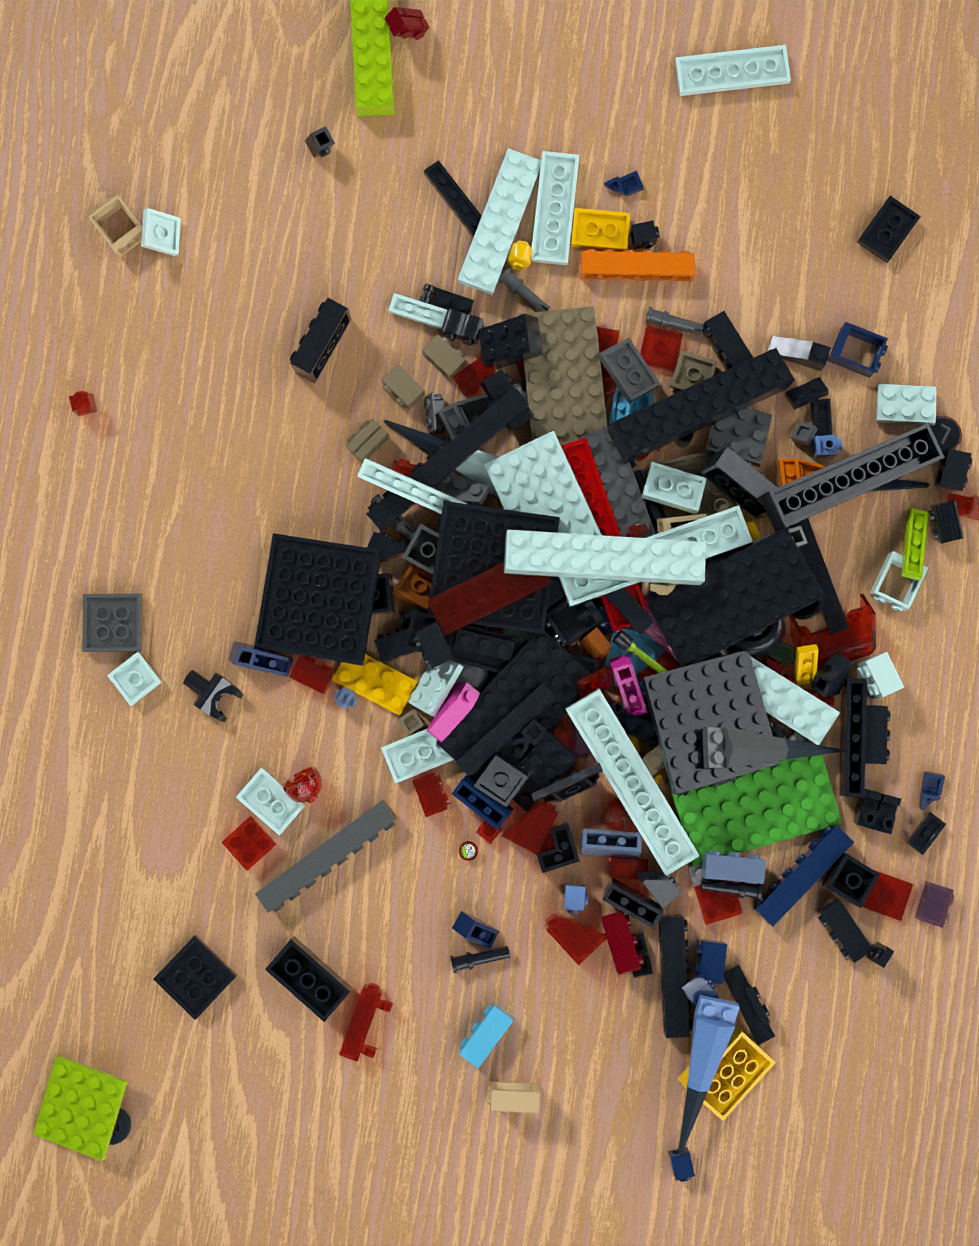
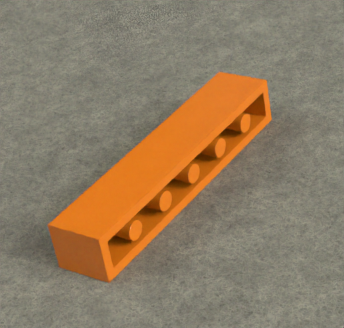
M587 249L581 253L580 279L693 281L695 276V253H690L689 251L671 253V251L664 250L657 253L651 250L615 252L613 249L604 251Z

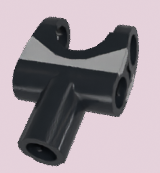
M191 670L183 681L185 686L199 695L193 705L207 715L222 722H225L228 718L222 714L223 712L219 708L220 698L226 694H231L241 699L244 695L232 682L216 672L209 681L196 671Z

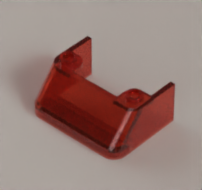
M864 593L860 594V608L850 610L845 617L850 629L833 635L829 634L828 628L810 633L807 626H799L793 615L789 616L791 639L796 653L797 647L817 645V671L836 652L841 653L852 661L868 656L876 649V613Z

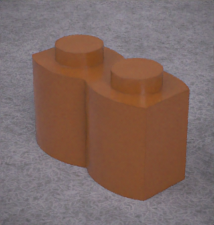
M598 627L579 642L594 659L598 658L600 660L611 651V642Z

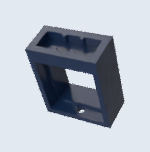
M845 322L840 328L828 362L870 378L874 373H878L881 367L879 360L888 349V345H886L888 338ZM848 335L877 346L869 367L840 356Z

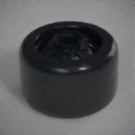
M785 618L735 643L734 646L738 650L749 652L750 656H763L773 652L779 647L785 637Z

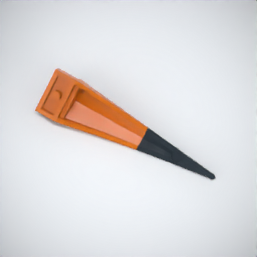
M779 458L780 486L827 466L798 458ZM896 479L871 491L928 488L930 484Z

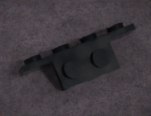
M738 964L724 971L723 978L735 1002L739 1004V1010L757 1045L775 1037L767 1017L770 1013L765 1004L761 1005L758 999L761 997L756 986L752 987L748 983L740 965Z

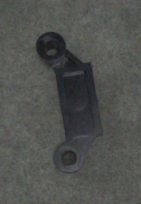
M612 701L608 703L627 735L649 744H655V741L658 739L652 722L625 712L623 704L620 702Z

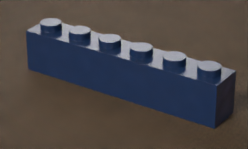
M829 825L821 832L823 835L818 840L815 839L809 844V850L805 854L801 853L795 859L796 863L791 868L788 867L782 872V878L778 882L774 881L768 887L769 891L764 896L762 895L760 900H755L753 909L769 925L774 926L854 843L837 825L832 827Z

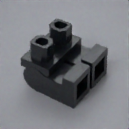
M865 789V796L858 797L854 823L892 834L896 819L895 814L898 806H900L901 798Z

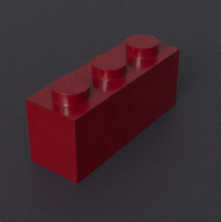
M618 911L601 916V922L618 977L641 970L640 965L644 963L641 953H636L635 945L638 944L635 934H631L628 927L632 926L629 915H625L623 911Z

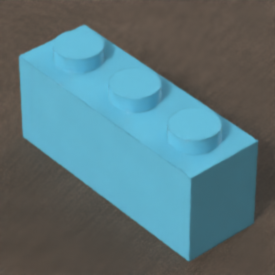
M496 1003L492 1007L490 1005L487 1006L482 1014L484 1018L480 1023L477 1021L470 1030L473 1033L469 1038L465 1037L459 1045V1048H461L459 1055L477 1069L514 1021L513 1016Z

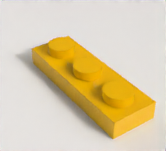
M816 644L797 647L794 682L803 690L812 689L811 686L817 673L818 647Z

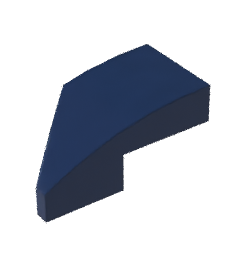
M637 170L621 178L617 176L604 183L606 188L624 196H630L644 190Z
M924 771L919 802L921 810L926 809V806L935 800L941 799L940 795L942 794L945 780L943 774Z

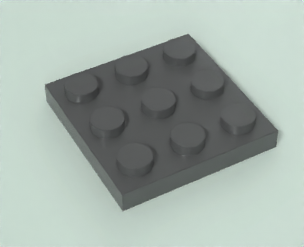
M745 408L711 424L704 452L714 454L729 447L734 449L743 460L750 462L752 466L760 467L772 415Z
M83 594L82 651H142V594Z

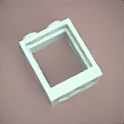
M893 551L887 555L869 595L873 596L875 601L882 604L886 602L891 605L893 610L902 612L910 608L928 567L923 566L922 579L920 581L913 579L903 602H900L879 592L890 565L893 564L902 569L903 556Z

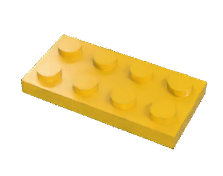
M366 654L364 666L341 662L332 679L336 683L400 716L418 681Z

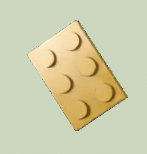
M575 208L571 247L602 250L613 249L615 251L627 250L631 213Z

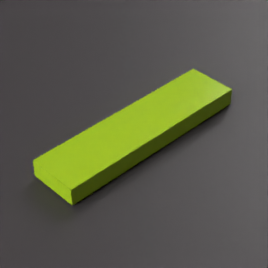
M910 507L907 514L901 576L920 581L923 574L928 512Z

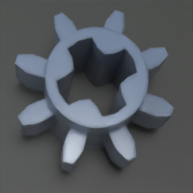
M343 686L342 690H336L333 697L337 700L334 704L348 710L349 706L354 708L358 700L354 698L356 693Z

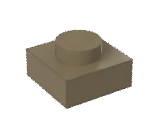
M414 709L398 719L408 736L424 726V723Z

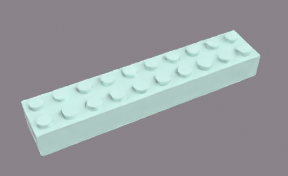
M507 530L504 573L701 585L705 582L706 542Z

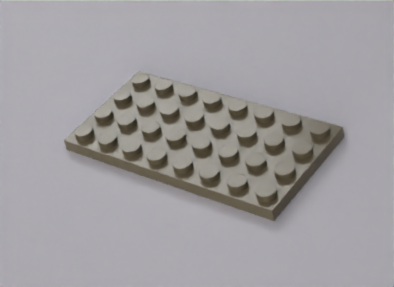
M594 306L519 314V316L528 314L538 317L543 355L524 361L527 399L532 412V419L530 420L532 441L555 431L562 446L579 440L580 436L607 428L601 364L598 358L599 345Z

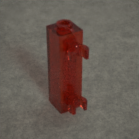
M374 983L364 984L342 1044L340 1056L356 1062L361 1053L374 1058L377 1048L364 1044L377 1008L390 1013L393 1005L390 1001L380 999L383 990L380 989L379 985Z

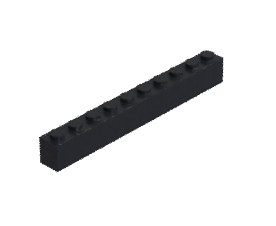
M514 387L511 390L509 388L505 389L500 394L501 398L496 403L493 400L485 407L486 411L482 415L476 414L470 420L472 423L469 426H462L456 431L455 434L457 436L452 440L448 438L441 444V450L437 453L433 451L426 457L427 462L423 465L419 463L411 470L413 474L409 478L429 487H436L526 410L529 405ZM387 490L382 495L383 499L379 503L375 501L368 507L369 511L366 514L380 531H384L416 503Z

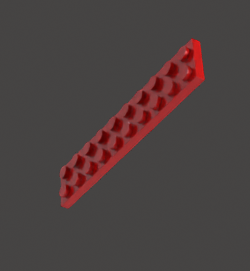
M586 437L562 445L561 447L602 536L621 537ZM638 583L624 587L648 613ZM604 595L600 596L612 631L616 632L630 627L631 625Z

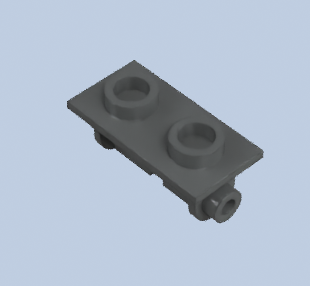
M434 392L427 395L424 399V409L427 416L425 418V427L428 430V434L435 430L436 433H442L445 429V425L440 415H438V411L444 408L443 398L441 394L434 395Z

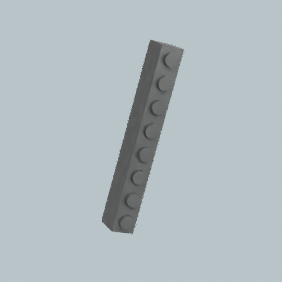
M380 801L256 892L255 895L268 913L272 910L276 913L285 906L283 902L288 898L292 901L299 896L300 889L303 887L308 889L317 883L314 879L319 875L325 877L332 871L330 867L337 863L340 866L348 860L346 856L349 853L353 852L355 855L364 848L362 846L364 842L368 840L371 843L379 837L378 832L383 828L387 831L395 825L393 821L397 818L385 801Z

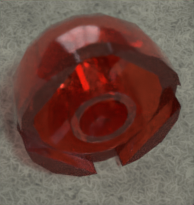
M308 767L296 773L293 781L290 782L288 779L282 787L286 795L296 803L314 802L322 789L320 773L316 767L314 769Z

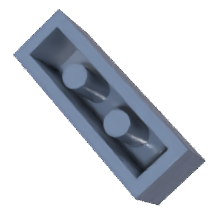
M583 829L580 835V855L638 859L641 853L640 833Z
M709 850V853H703L701 877L764 884L766 860L761 859L758 854H748V857H740L741 853L737 852L721 855V851Z

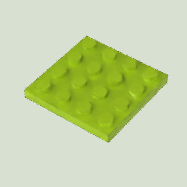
M57 1056L33 1135L94 1159L105 1160L128 1081L63 1056Z

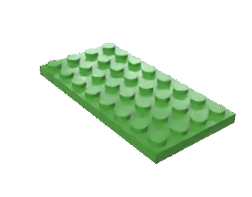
M823 755L780 760L778 765L737 776L736 780L721 786L708 787L707 785L690 790L686 796L682 793L673 795L671 791L679 822L699 854V857L691 861L692 866L702 864L703 853H709V850L721 851V855H728L729 852L742 853L825 829L829 825L832 827L842 824Z

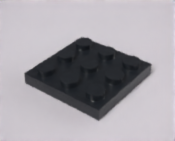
M195 935L153 980L196 1020L237 975Z

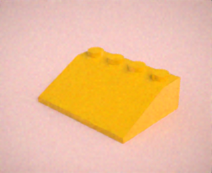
M735 1025L703 1102L722 1121L726 1119L776 1063L737 1025ZM689 1066L677 1078L686 1089Z

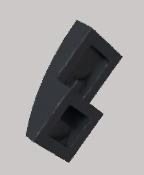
M643 933L635 935L638 944L635 945L636 953H641L644 964L640 965L641 970L632 972L634 979L653 974Z

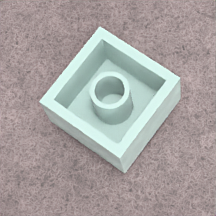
M887 652L876 654L856 664L859 677L867 680V694L872 696L873 699L885 697L904 688Z

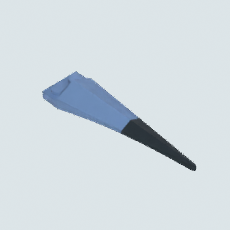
M703 995L699 996L694 1013L688 1083L678 1147L680 1155L685 1148L734 1031V1024L740 1007L738 1003Z

